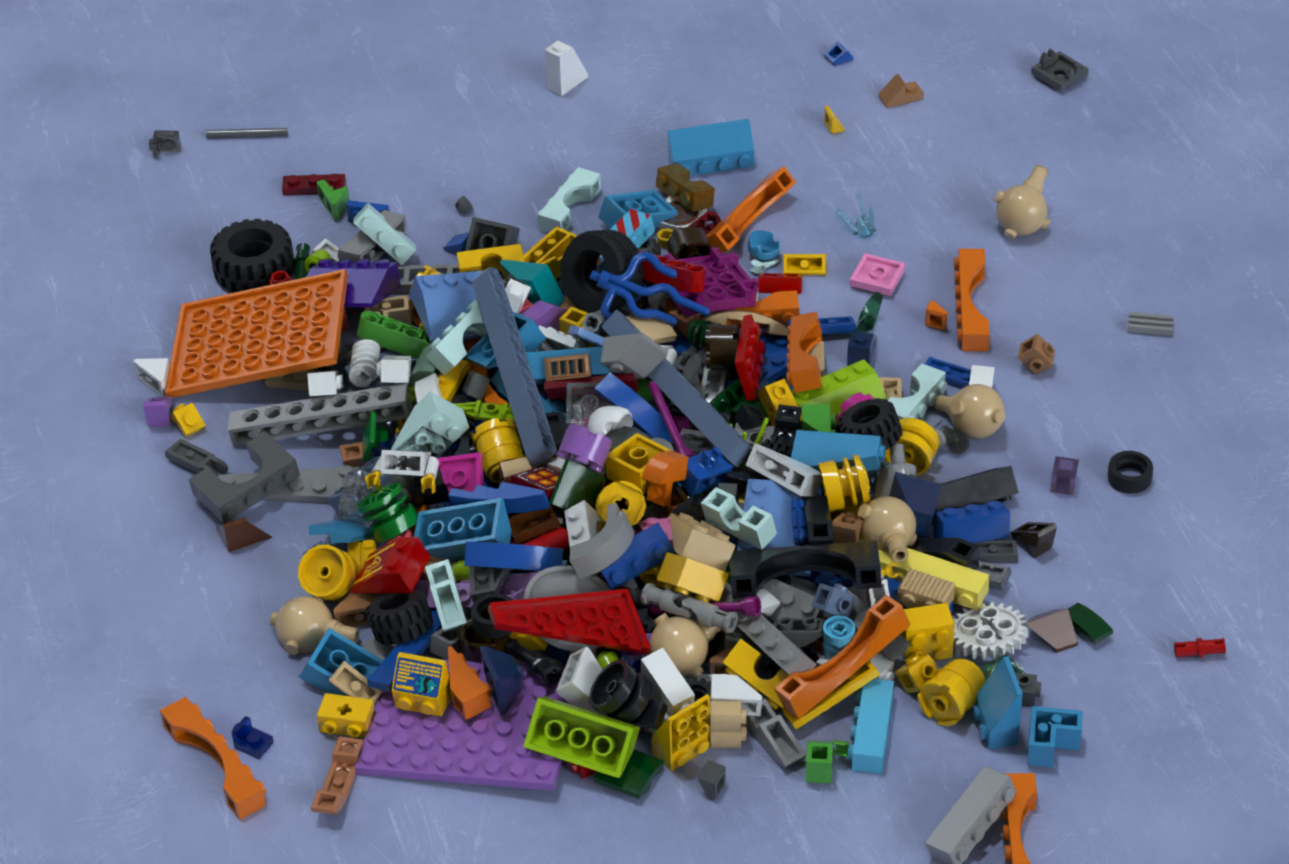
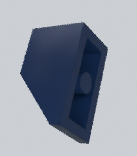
M851 331L847 351V366L863 359L870 365L877 340L876 335Z

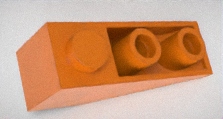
M449 646V677L453 705L465 720H468L492 707L490 697L492 690L487 682L483 683L480 680L474 667L470 668L467 665L463 654L457 653L452 646Z

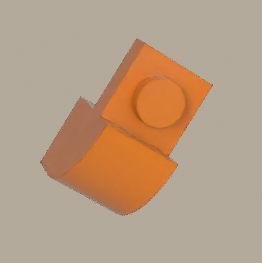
M665 451L654 455L650 459L642 477L649 480L646 500L661 506L670 505L673 482L686 480L688 456L674 451Z

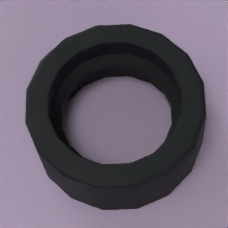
M1136 451L1116 453L1111 457L1108 465V482L1120 492L1128 494L1142 492L1150 486L1152 481V461L1146 455ZM1131 467L1138 469L1143 474L1130 477L1121 474L1118 470Z
M488 594L477 599L471 607L472 628L482 637L491 639L510 635L512 633L510 631L494 629L492 620L484 619L482 616L489 613L488 606L490 603L512 601L513 599L503 594Z

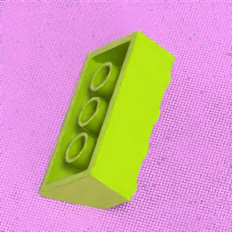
M864 359L823 376L822 388L795 393L794 389L791 390L798 407H802V404H830V414H835V416L836 413L840 415L842 403L857 393H862L863 395L870 393L874 399L887 400L876 371Z
M548 697L537 698L523 747L620 778L633 753L640 727Z

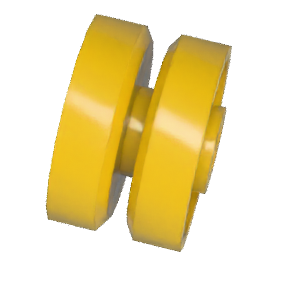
M916 418L900 419L903 432L896 444L904 445L905 463L916 466V477L924 475L939 449L940 440L938 434L929 424ZM890 449L886 450L885 459L883 460L886 465L891 464Z
M328 544L317 545L303 555L298 566V579L301 587L307 593L328 602H340L351 593L350 589L360 569L357 561L349 553Z

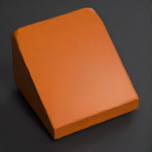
M930 300L926 308L925 326L946 331L948 312L936 302Z

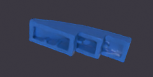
M609 373L595 387V393L613 406L626 408L631 412L633 419L632 427H636L651 438H662L670 442L672 446L674 445L661 414L613 374Z
M501 482L498 489L476 485L473 492L452 488L448 494L452 506L502 498L507 514L544 510L550 506L545 490Z

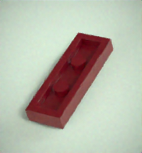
M345 174L283 176L282 193L283 195L318 194L317 182L325 180L329 187L332 186L334 190L346 187Z

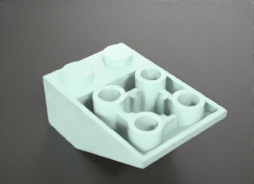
M429 392L414 406L391 450L431 452V456L440 457L469 429L463 409Z

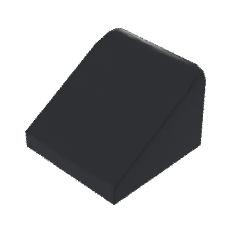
M741 404L734 416L736 422L744 430L761 426L766 418L760 408Z

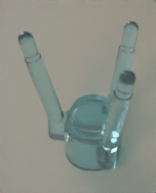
M857 193L856 196L862 216L856 219L855 225L839 208L836 209V212L852 229L854 235L859 234L860 237L867 238L876 232L873 207H869V217H867L861 195Z

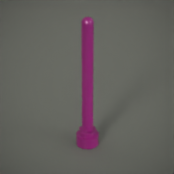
M650 382L648 388L673 440L677 453L689 458L695 456L693 450L685 446L657 383Z
M758 596L746 597L741 602L710 603L718 606L720 610L725 612H742V614H746L748 617L759 616L761 613V601ZM656 605L649 607L651 614H671L660 610L659 606Z

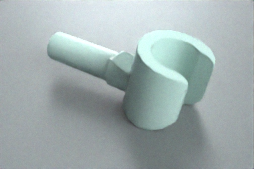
M754 259L751 261V265L754 268L750 269V271L759 275L764 273L766 268L778 264L779 260L774 259L762 263Z

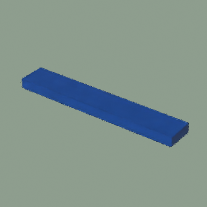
M430 608L433 616V623H431L430 628L413 640L397 644L367 679L368 687L387 692L392 690L398 653L402 652L421 656L430 645L431 635L442 628L437 608Z

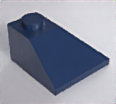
M895 472L889 496L901 499L912 509L916 519L915 534L928 537L942 484Z
M486 646L479 647L486 682L492 690V696L500 715H505L522 690L520 679L524 678L520 664L515 665L512 656Z

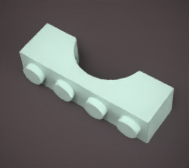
M578 167L573 174H570L563 186L559 187L557 193L538 212L539 231L544 233L550 232L556 226L567 231L571 227V212L568 207L579 202H592L601 191L600 173Z
M477 299L467 307L469 310L467 314L463 311L454 320L456 322L454 327L449 325L441 333L444 336L442 340L438 337L429 345L431 351L425 357L444 376L467 354L463 345V334L471 332L482 337L487 333Z
M921 363L911 375L909 393L912 396L905 398L891 397L888 402L893 403L899 420L903 418L919 419L924 416L928 407L934 405L936 397L944 394L947 387V382H945L946 372Z

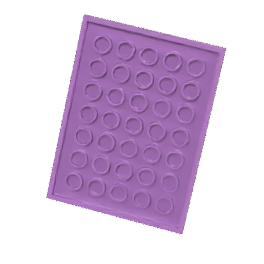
M445 660L449 674V660ZM466 661L470 668L474 667L480 680L483 683L486 682L483 663ZM520 665L524 678L520 679L522 690L507 713L502 716L492 695L490 696L492 707L465 720L454 707L452 698L442 717L395 708L392 690L390 692L383 691L377 700L358 761L355 765L356 774L554 791L563 760L525 748L523 745L537 698L548 697L567 704L570 703L556 692L559 682L553 686H547L540 677H534L530 673L529 668L524 665Z

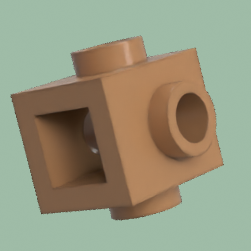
M1036 334L1020 344L1018 359L1036 375L1043 370H1048L1053 365L1055 350L1050 343H1047Z

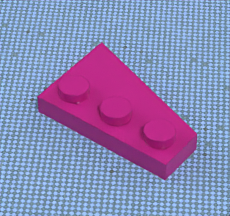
M480 452L437 458L448 492L452 488L473 492L476 485L484 486L483 455Z

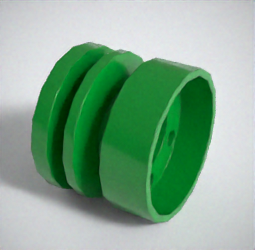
M394 482L372 491L356 506L359 513H364L362 515L364 521L374 520L368 529L378 543L403 533L417 522L418 514L411 503L400 505L407 498V494L401 492L403 487L400 482Z

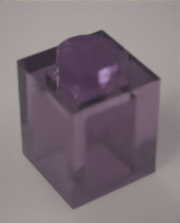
M1055 457L1050 492L1074 495L1079 459Z

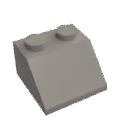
M644 333L610 336L604 339L600 363L616 374L634 373L636 379H644L667 356L668 351Z

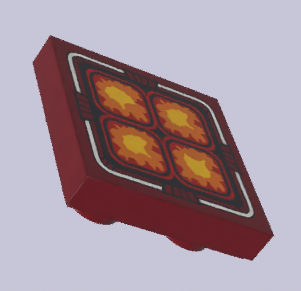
M543 465L513 474L511 483L545 490L546 496L550 500L560 472Z

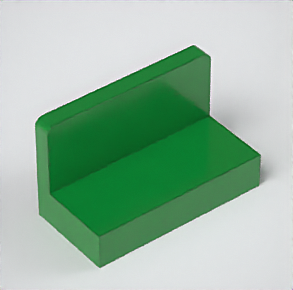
M371 411L363 429L362 461L366 462L381 456L382 450H387L388 429L376 426V412Z

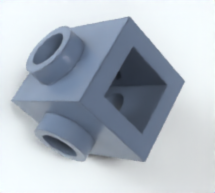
M820 583L811 607L823 611V617L825 618L838 615L849 618L856 597L848 594L849 589L844 586L834 584V587Z

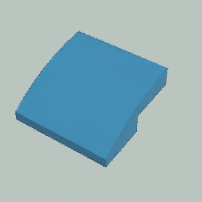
M331 520L309 525V535L330 534L331 543H352L373 538L367 527L350 521Z

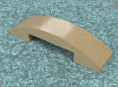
M724 310L701 317V320H710L726 325L727 318L743 321V316L752 314L754 322L766 324V332L785 336L789 335L788 329L779 322L751 311Z

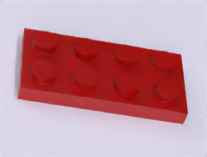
M752 314L743 316L734 362L747 401L756 400L757 390H760L759 378H762L761 367L764 366L763 356L766 354L765 342L761 341L759 337V324L754 322Z

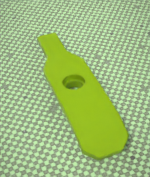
M481 400L469 403H452L462 408L465 415L472 419L488 421L499 418L500 422H507L506 418H510L515 422L511 406H508V403L499 405L482 403Z

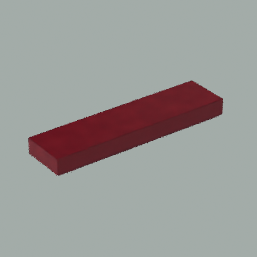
M634 373L614 375L634 392L639 391V383ZM606 376L544 382V390L549 400L597 396L595 387Z

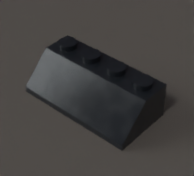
M1012 466L993 468L941 483L934 512L943 511L945 508H963L970 504H988V502L998 499V502L1011 500V495L1019 493Z

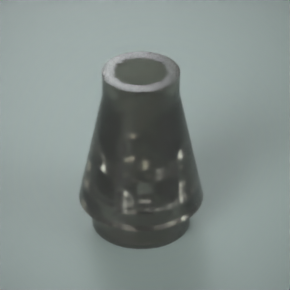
M946 425L939 428L946 437V446L952 453L962 454L968 449L969 440L965 433L949 428Z

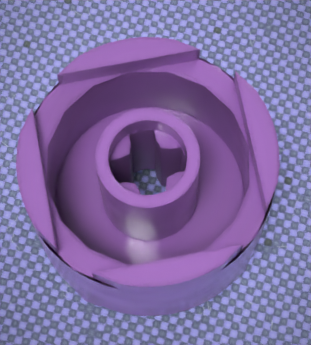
M570 424L566 429L556 456L563 460L570 459L578 464L587 466L596 473H601L610 451L612 440L598 432L597 434L589 432L590 429Z

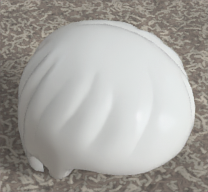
M620 406L600 407L591 414L587 428L590 429L589 432L594 434L598 432L608 436L621 430L623 427H632V414L628 409Z

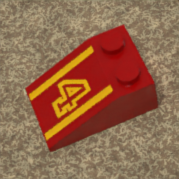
M398 537L369 554L350 591L351 593H412L430 559V555L418 537Z

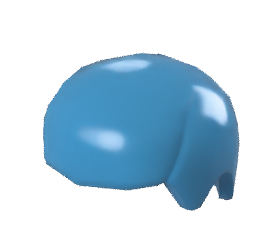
M757 230L749 236L748 251L757 260L770 261L779 255L780 241L776 242L774 240L772 232Z

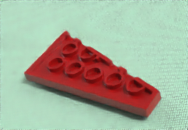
M629 589L492 602L488 606V612L494 629L643 654H649L651 650Z

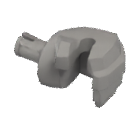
M895 444L889 448L891 464L882 467L876 481L875 499L889 496L895 472L916 477V466L905 463V447L903 444Z

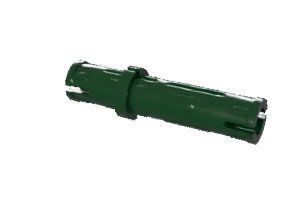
M302 243L296 247L297 253L294 259V266L296 267L295 280L305 278L308 274L305 270L304 262L309 257L310 246L304 243V249H302Z

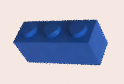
M990 501L988 504H970L963 508H945L943 511L934 512V538L958 537L970 543L1009 537L1010 511L1002 502Z
M656 523L636 534L625 553L601 572L613 590L663 562L666 552L676 553L659 523Z

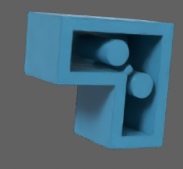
M1031 706L1027 765L1053 767L1055 748L1080 750L1083 711Z

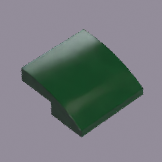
M565 459L549 503L561 511H565L585 500L595 510L597 497L602 491L607 478L570 459Z
M633 750L620 778L597 771L593 782L640 799L650 789L651 780L663 770L664 761Z

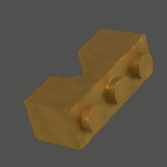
M679 163L657 168L656 187L692 212L713 207L715 192L713 186L704 180L689 181L690 171Z

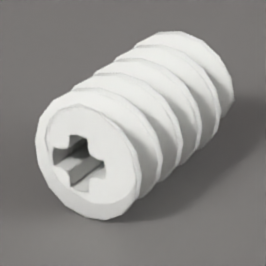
M360 340L354 343L352 347L349 379L357 387H368L377 379V363L379 362L381 348L375 341Z

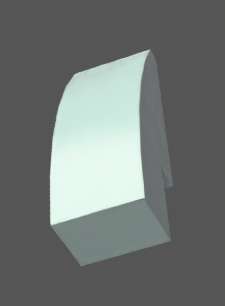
M449 560L425 566L443 631L466 625L467 620Z

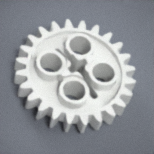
M991 602L989 606H985L982 603L978 611L963 608V614L956 613V618H953L955 623L953 647H956L957 653L963 651L964 657L972 654V659L982 656L983 661L986 660L987 656H991L993 660L996 659V655H1000L1003 658L1006 652L1014 654V649L1020 650L1021 644H1026V638H1028V626L1025 624V615H1020V610L1013 611L1012 606L1004 608L1003 603L998 607L994 606V602Z

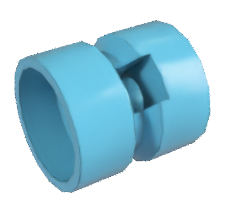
M838 615L832 616L824 622L823 655L826 659L830 660L836 656L854 637L855 623L850 618Z

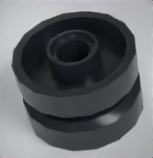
M616 660L607 665L596 677L590 690L589 703L591 707L602 714H606L607 717L630 724L646 708L651 698L653 684L648 677L641 672H636L624 660Z

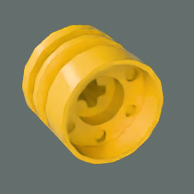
M858 454L852 455L854 465L852 467L849 466L847 457H843V469L839 470L834 460L818 463L819 472H821L823 478V491L827 497L830 512L845 509L846 497H850L854 507L858 506L856 495L859 494L863 504L869 503V480L866 468Z

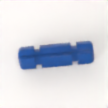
M793 499L790 505L793 541L797 544L805 543L807 535L805 530L804 501L802 499Z

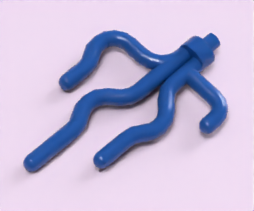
M639 252L634 255L627 270L622 275H614L605 270H602L600 274L592 270L589 279L597 282V287L607 291L601 305V315H603L605 320L612 315L609 309L616 294L625 300L630 312L638 318H655L672 326L677 324V318L655 309L642 310L638 308L629 291L642 296H651L659 292H665L675 303L704 316L710 314L708 307L682 297L669 284L659 283L650 287H642L629 281L635 274L638 264L644 260L650 262L654 269L661 274L671 278L677 277L678 273L676 270L663 265L655 255L649 252Z

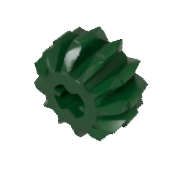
M710 320L690 322L687 328L688 343L710 349V347L705 346L706 327L722 324Z

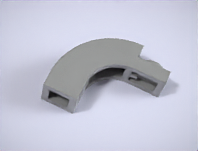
M617 503L607 505L606 524L596 536L582 543L570 546V563L579 579L591 576L607 568L618 560L630 546L634 537V530L628 521L625 511H620Z

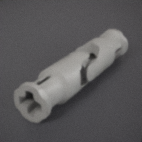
M647 583L642 591L641 602L643 604L659 606L660 610L691 619L708 627L716 626L722 628L726 633H732L738 621V614L736 612H725L716 605L696 600L669 589L662 590L656 588L652 583Z

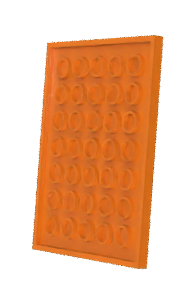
M342 269L181 304L165 387L166 396L173 398L337 364L348 281L346 270Z

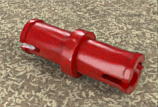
M1196 638V641L1174 642L1175 658L1186 656L1203 658L1204 655L1226 654L1225 639L1202 640V638Z

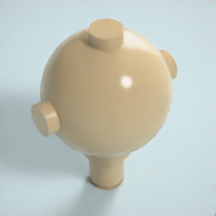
M1035 165L1030 177L1024 180L1022 185L1010 187L1005 192L999 190L996 193L993 201L997 203V219L1005 229L1004 235L1006 237L1015 239L1016 236L1030 235L1039 229L1044 231L1048 227L1050 219L1047 218L1048 208L1042 192L1044 190L1043 183L1049 170L1044 166Z
M983 384L968 385L951 397L938 395L934 401L936 410L946 412L950 416L955 429L968 438L983 439L989 437L1000 428L1005 420V406L1001 396L993 388Z
M891 496L879 497L868 504H862L857 513L859 518L863 519L862 529L860 530L861 538L864 541L877 540L878 549H884L890 553L895 562L901 563L907 560L909 553L906 547L912 546L917 539L915 534L916 519L912 509L901 499Z
M301 596L291 599L281 607L279 612H273L270 618V625L275 627L279 642L284 646L286 652L291 655L314 652L328 628L357 644L360 636L359 628L345 626L339 620L333 619L330 610L323 600L318 597Z
M666 613L654 620L656 627L649 641L651 647L650 654L663 648L682 676L689 675L693 679V677L703 673L704 670L701 665L708 654V642L712 641L716 633L721 631L722 628L716 626L708 627L680 616L669 618Z

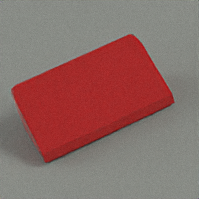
M759 274V293L797 291V294H801L802 292L801 274Z

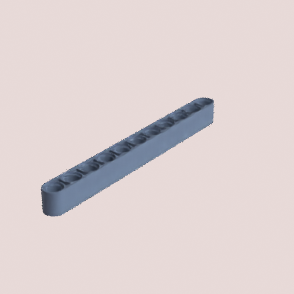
M489 267L473 280V288L526 457L532 465L540 467L557 453V448L503 280L494 268Z
M615 310L601 326L610 336L641 333L618 310ZM666 358L648 374L649 378L657 383L658 387L733 465L739 467L750 455L752 447Z

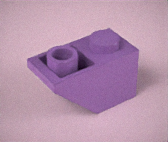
M539 300L520 315L533 319L537 326L552 327L560 331L559 319L567 310Z

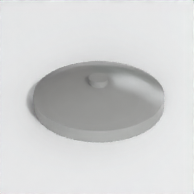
M554 566L538 572L529 581L522 599L609 591L612 589L595 574L579 579L573 566ZM540 637L545 642L568 651L577 652L586 646L590 650L601 647Z

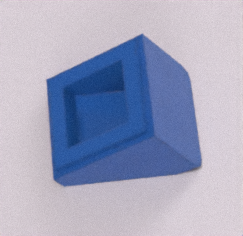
M839 41L823 54L834 66L854 59Z
M469 233L455 235L443 249L454 254L465 251Z

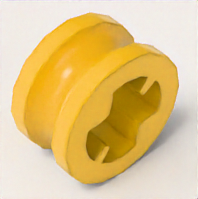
M666 228L657 232V243L660 244L661 248L667 249V242L672 236V229Z

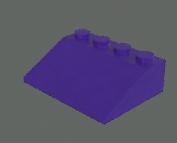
M323 259L318 261V264L313 266L306 276L310 277L345 269L348 274L344 307H373L401 288L398 262H389L387 259L370 262L368 259L357 262H350L349 259L337 262Z

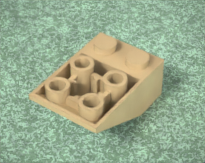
M680 512L679 516L671 513L670 523L674 551L680 556L725 572L736 546L729 541L730 536L722 533L721 530L706 521L701 520L700 523L694 520L692 516Z

